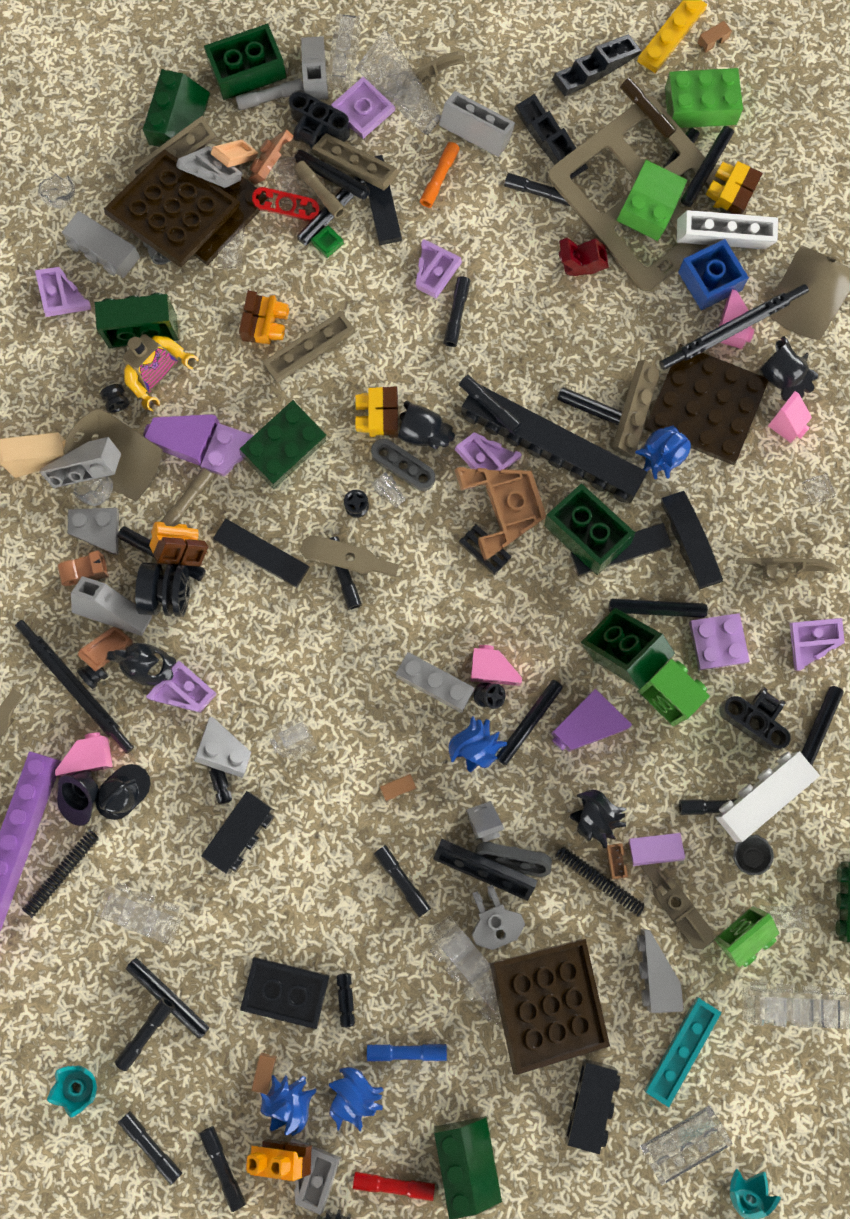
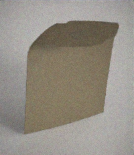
M802 245L796 252L773 297L783 292L786 294L802 284L808 286L809 292L791 301L789 306L769 317L799 335L821 340L850 291V268L829 256Z
M101 409L92 410L82 417L69 431L64 446V453L67 454L86 442L92 441L91 438L95 433L98 434V439L109 437L121 452V457L114 475L97 478L96 480L116 493L124 494L136 502L152 482L158 470L163 449L109 412ZM80 429H84L83 437L78 442H74L75 434Z

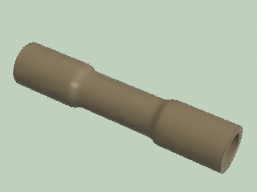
M305 161L298 162L294 168L297 175L315 192L323 205L336 219L341 218L346 212L345 207L327 190Z
M202 468L190 483L186 492L160 522H164L166 526H176L196 497L204 491L214 478V475L207 469Z

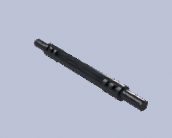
M802 284L786 294L783 292L680 347L678 352L660 361L661 368L665 370L682 360L687 361L789 306L791 301L809 292L808 286Z
M24 620L17 622L15 627L28 640L29 647L108 737L111 736L126 754L131 752L134 746L119 730L120 726L41 636H37Z

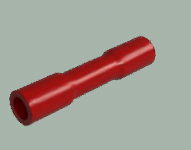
M355 1172L353 1190L374 1193L384 1192L433 1201L435 1183L415 1180L405 1181Z

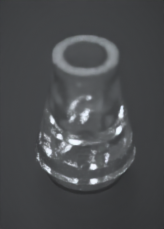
M386 472L371 484L375 488L374 492L393 505L395 509L406 500L393 476H389Z

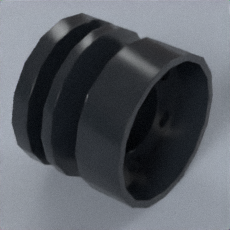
M142 563L138 570L135 589V602L138 614L157 616L162 606L165 616H171L174 613L176 617H184L190 599L188 567L186 565H178L176 568L175 565L169 564L164 573L161 564Z

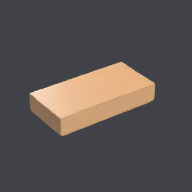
M241 139L214 146L211 155L228 168L256 160L258 152Z

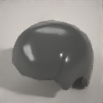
M750 835L743 842L735 844L733 859L740 871L748 875H762L770 869L774 859V852L766 839L758 835Z

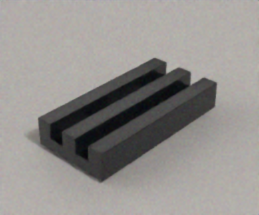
M475 524L459 540V544L495 576L512 556L502 549L497 553L504 558L503 560L496 555L491 557L498 564L496 567L488 560L484 561L483 556L467 542L470 539L479 547L478 538L474 534L477 533L480 537L488 535Z

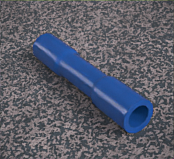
M423 1044L421 1046L367 1045V1062L392 1060L447 1061V1044Z

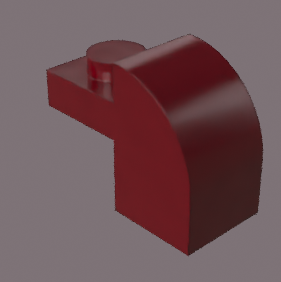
M568 237L559 241V258L564 264L565 274L570 276L588 275L609 268L606 247L594 238L580 245H577Z

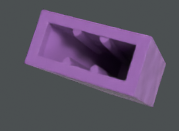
M212 414L153 417L151 424L145 427L143 436L163 449L164 453L201 466L219 421L217 416Z
M594 689L551 733L554 737L552 742L560 750L566 749L570 752L623 732L630 728L632 724L605 697Z

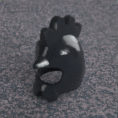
M782 336L781 340L776 341V352L760 368V371L771 384L781 389V397L784 401H787L795 391L803 398L804 392L811 393L814 391L815 387L812 381L818 378V373L809 369L807 363L809 354L806 353L799 357L791 348L788 339Z
M409 401L404 402V407L407 411L400 414L402 424L398 434L399 439L412 445L430 446L433 449H438L439 446L447 447L449 442L455 439V434L452 432L453 427L443 423L439 414Z
M133 643L124 650L108 651L107 660L119 663L123 674L139 684L155 686L162 681L171 680L174 676L171 667L176 664V659L153 645ZM154 654H160L163 659L160 673L155 676L148 675L150 668L159 661Z

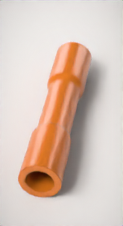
M447 143L432 179L427 184L419 202L421 205L428 208L433 206L441 184L460 150L456 143Z

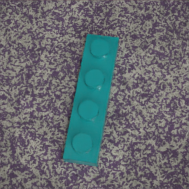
M696 997L644 1089L647 1094L670 1107L719 1019L721 1011Z

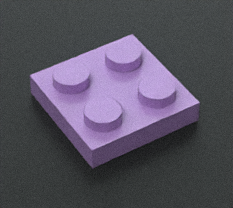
M364 76L331 104L332 107L344 112L348 116L350 128L362 139L395 111V104Z
M740 613L691 620L689 622L698 670L750 662Z

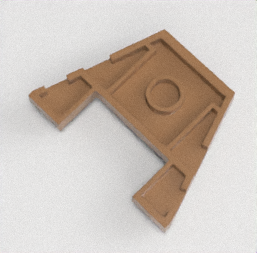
M466 467L455 469L461 491L481 485L486 486L501 531L478 539L484 561L491 558L546 518L532 471L505 469L499 471L487 470V468L466 469Z

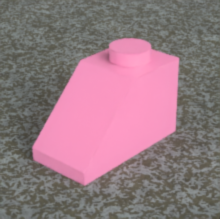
M732 289L727 298L719 326L749 311L736 290ZM750 326L720 343L742 349L746 342H751L755 329Z
M795 391L768 425V427L790 443L796 437L801 439L810 428L806 424L812 418L799 393Z
M479 645V648H474L471 670L472 682L521 685L522 677L499 650H494V647L490 645Z
M100 733L84 735L85 739L77 740L55 770V775L59 777L64 775L71 776L74 773H83L87 770L93 772L113 768L109 738L100 736Z

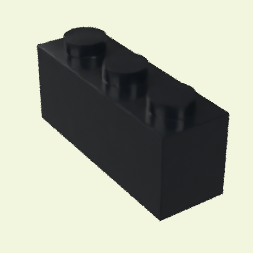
M246 791L201 857L225 874H230L232 871L236 873L245 860L242 856L246 850L249 849L251 851L260 838L257 835L262 827L267 829L275 816L272 813L275 809L251 792Z
M583 1058L565 1138L568 1146L599 1155L601 1147H606L608 1130H605L607 1119L611 1120L613 1117L614 1103L611 1102L613 1092L618 1091L621 1078L620 1075H617L618 1070L614 1066Z

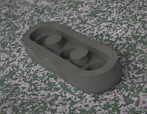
M379 439L374 442L371 453L375 462L417 490L427 491L433 487L435 473L431 467L388 439ZM382 450L388 452L386 456H381L379 453ZM401 463H406L408 467L406 469H400L399 465ZM425 476L428 480L422 483L419 481V478Z
M484 842L476 846V854L522 874L544 877L551 873L552 859L543 852L509 847L492 842Z

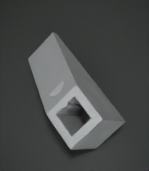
M324 36L301 38L304 91L318 100L329 99Z
M109 437L89 441L40 469V473L53 488L114 475L121 452Z
M82 576L71 592V608L74 614L140 636L143 635L152 619V615L138 614L136 604L105 583Z
M491 801L466 809L476 840L482 838L484 843L500 837L499 831L504 830V827Z
M640 929L641 935H637L638 951L642 952L643 962L639 963L640 978L645 979V990L641 991L643 1006H647V1010L650 1013L684 1012L682 988L679 979L651 931Z

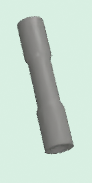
M301 78L282 83L276 87L258 92H250L235 98L239 111L258 106L264 102L282 97H290L292 93L297 91L304 92Z

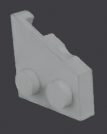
M210 146L181 157L177 161L176 167L224 188L241 181L243 174L234 166L227 168L212 156V148Z
M117 508L68 509L69 535L106 550L113 555H118L119 510Z
M209 717L194 761L243 778L251 751L216 719Z
M297 1139L291 1140V1143L309 1145ZM312 1146L311 1174L295 1180L294 1194L296 1205L319 1215L323 1213L341 1157Z

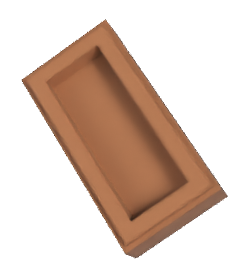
M112 627L81 648L78 656L96 672L110 662V660H107L108 651L124 650L132 645L133 640L119 628Z

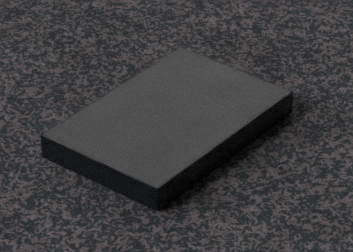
M253 957L240 1011L317 1029L330 975Z

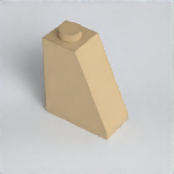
M59 432L0 439V465L15 478L38 472L44 466L65 455L64 446L66 440Z

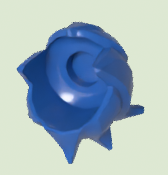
M669 426L664 429H658L650 434L644 447L635 451V453L646 457L643 470L648 471L652 469L654 479H657V473L661 470H664L666 478L669 479L670 471L681 465L688 457L691 443L683 433H679L676 427Z
M472 716L470 725L454 735L449 742L451 762H454L456 757L466 758L467 770L469 772H472L478 765L484 769L488 768L497 760L496 752L500 748L507 746V742L497 741L500 734L499 731L490 735V720L485 719L484 723H482L480 719L475 721L474 716Z
M352 1067L341 1068L340 1073H343L344 1078L329 1083V1087L337 1093L331 1104L329 1114L336 1122L337 1131H339L344 1120L352 1123L361 1132L363 1127L362 1116H374L376 1110L383 1109V1105L374 1102L382 1098V1095L378 1093L384 1090L383 1087H372L360 1070Z
M272 1075L270 1091L267 1095L260 1093L262 1097L261 1113L272 1118L270 1131H274L286 1124L284 1135L287 1136L291 1133L294 1136L304 1129L308 1121L309 1103L312 1096L316 1093V1088L302 1092L306 1084L305 1076L288 1085L287 1075H285L281 1083Z

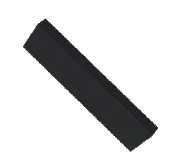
M383 155L374 156L375 158L384 161ZM365 181V185L370 190L368 198L379 246L402 241L390 185L385 190H382Z
M226 518L213 537L215 542L295 588H298L310 568L307 564Z
M664 523L636 531L632 543L607 567L670 548L672 544ZM573 552L570 553L578 576L593 572Z
M441 839L433 858L435 861L526 901L529 900L538 881L444 839Z

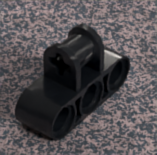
M301 91L294 92L289 97L291 116L298 122L293 133L295 141H302L310 145L312 149L326 133L343 142L348 140L350 137L349 118L344 112Z
M763 687L751 704L739 696L730 697L721 703L719 707L721 717L764 748L776 751L789 745L791 740L789 731L775 721L786 702L778 700L769 694L767 688ZM729 703H734L738 707L737 715L729 712ZM751 717L758 720V730H754L750 726L749 721ZM773 732L780 736L779 745L774 744L771 740Z

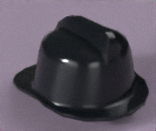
M133 764L124 765L117 769L99 787L98 796L95 800L99 813L111 820L122 819L127 816L149 793L151 782L146 770L139 765Z
M90 770L83 773L77 772L71 776L64 775L58 781V808L67 821L77 826L85 825L90 821L93 803L98 796L99 788L92 779V772Z

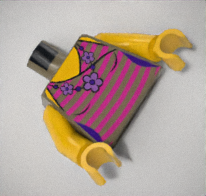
M146 334L140 338L133 337L127 344L129 350L122 357L125 365L124 381L136 397L142 399V407L153 412L149 402L152 400L155 405L160 406V401L155 397L148 396L146 392L150 393L179 362L178 357L181 358L182 364L189 369H193L188 365L190 358L198 362L199 360L195 355L185 353L184 349L169 337L155 335L150 338Z

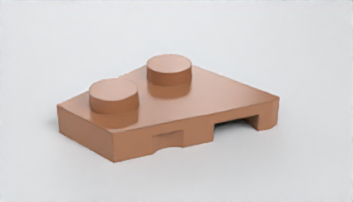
M285 130L271 140H265L260 148L262 154L250 167L252 173L249 180L258 184L266 179L282 155L279 153L280 149L285 143L292 140L293 134Z

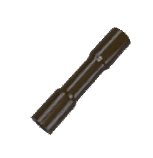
M631 77L622 83L620 89L643 111L661 135L668 139L676 131L673 124L664 114L657 110Z

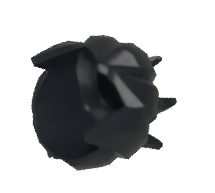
M592 789L577 794V797L582 798L584 807L583 810L570 814V818L578 823L577 832L585 837L587 841H590L593 837L600 841L603 848H607V838L616 839L611 829L626 827V822L620 821L625 817V813L622 814V812L626 811V808L613 805L599 790Z

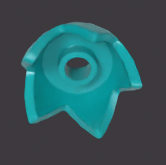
M66 1066L56 1070V1083L50 1090L47 1101L54 1105L63 1106L67 1115L72 1118L81 1113L89 1104L93 1103L97 1092L96 1080L93 1073L83 1066ZM75 1082L81 1085L80 1092H76L73 1089Z
M735 1170L730 1185V1199L735 1210L745 1219H762L767 1217L777 1207L781 1197L768 1195L766 1173L761 1172L748 1180H744L739 1170Z

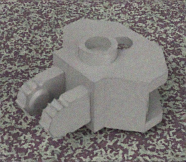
M491 885L487 887V892L494 904L492 908L485 910L482 897L478 891L472 893L479 910V920L472 931V936L476 945L494 950L516 941L525 923L520 913L507 910L503 904H500L495 889ZM498 930L504 931V936L502 938L496 937V932Z

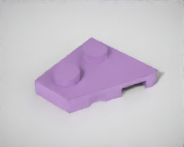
M423 239L416 287L418 290L437 299L462 261L461 257Z
M59 267L35 270L45 317L91 309L90 302L79 293L78 288L67 279L66 274Z
M218 423L202 461L201 468L221 476L227 475L235 464L240 463L244 459L240 455L239 448L254 435Z
M475 432L455 447V451L471 469L506 470L522 456L520 452L515 451L514 453L501 447L502 444L489 441L484 436Z
M842 618L790 623L794 670L796 671L804 669L805 666L814 660L820 659L830 650L836 649L845 643Z
M178 660L171 668L174 675L173 678L157 684L146 697L152 701L201 713L217 693Z

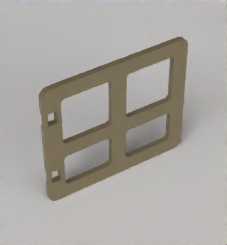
M646 96L657 110L664 114L676 128V131L666 140L675 149L679 157L664 167V169L679 176H682L687 171H693L696 174L705 159L704 155L654 97ZM634 104L552 166L548 173V179L638 288L642 291H650L679 269L684 258L703 250L708 245L679 243L650 267H645L614 230L620 224L616 220L627 197L605 214H601L570 178L572 173L602 150L609 149L636 181L644 162L624 140L622 135L643 119L649 118ZM713 168L704 184L707 188H709L713 180L723 186L725 184V181L715 177L717 172L715 168ZM678 203L670 218V222L676 230L677 219L685 213ZM745 208L744 212L741 215L746 214L747 208ZM723 209L719 213L730 214L731 212ZM667 261L671 267L663 273L658 267Z

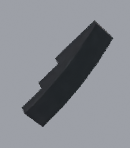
M627 34L595 46L591 54L575 59L572 67L556 72L552 81L562 94L567 96L615 71L638 56L642 50L631 36Z
M535 94L515 106L514 109L554 165L576 149L565 128L560 129L551 112L544 110ZM586 163L572 173L570 178L573 179L587 170L588 166Z
M685 491L661 498L662 507L671 522L670 528L680 545V554L699 590L723 582V577L706 534Z

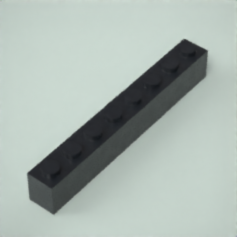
M482 386L494 400L522 422L521 426L512 434L482 404L474 400L470 395L467 396L461 410V415H463L466 421L471 424L478 423L484 426L485 430L492 435L499 434L505 437L506 441L513 446L520 445L526 448L527 452L534 457L539 458L541 456L549 460V464L555 468L561 469L562 467L570 471V475L578 480L585 479L591 482V485L599 491L606 490L612 493L613 497L620 502H632L648 473Z

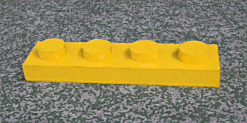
M683 0L638 56L637 62L656 74L704 13L707 4L702 0Z

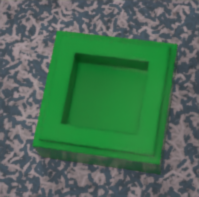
M327 225L311 239V243L328 258L344 244V240Z

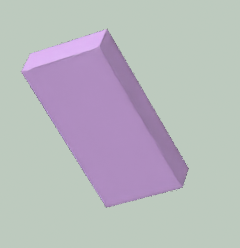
M680 833L631 838L628 841L633 866L685 860Z

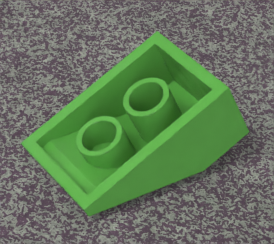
M646 160L616 221L658 241L670 221L687 183V179Z
M752 906L714 940L731 961L740 968L742 965L744 967L750 965L757 958L755 954L762 948L764 950L770 948L776 942L775 937L780 933L769 913Z

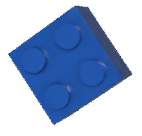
M726 239L684 258L678 271L701 311L728 298L732 289L738 293L741 292L749 279Z

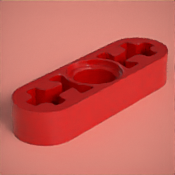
M266 187L257 188L252 195L253 205L261 211L305 221H311L319 213L317 201L309 197ZM266 193V198L273 200V195H277L275 208H271L272 202L268 201L261 205L256 196ZM282 198H289L292 201L293 206L290 210L284 211L280 208L279 201ZM296 200L301 201L299 206L306 207L307 203L312 204L311 207L315 209V212H311L310 216L305 215V210L298 209V214L294 213Z

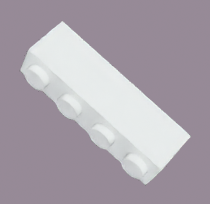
M687 210L677 219V243L713 245L726 239L730 247L767 249L777 242L778 218Z
M788 751L777 759L778 765L774 769L767 768L758 775L759 781L755 785L748 784L738 792L740 797L734 802L729 800L719 808L721 813L715 818L735 842H743L820 777L800 751L791 754Z

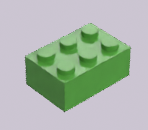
M738 68L669 72L665 85L667 113L680 128L737 125L743 111Z
M671 659L637 692L674 727L687 720L710 695L706 692L707 688L701 681L697 679L694 681L687 674L688 669L681 662H675Z

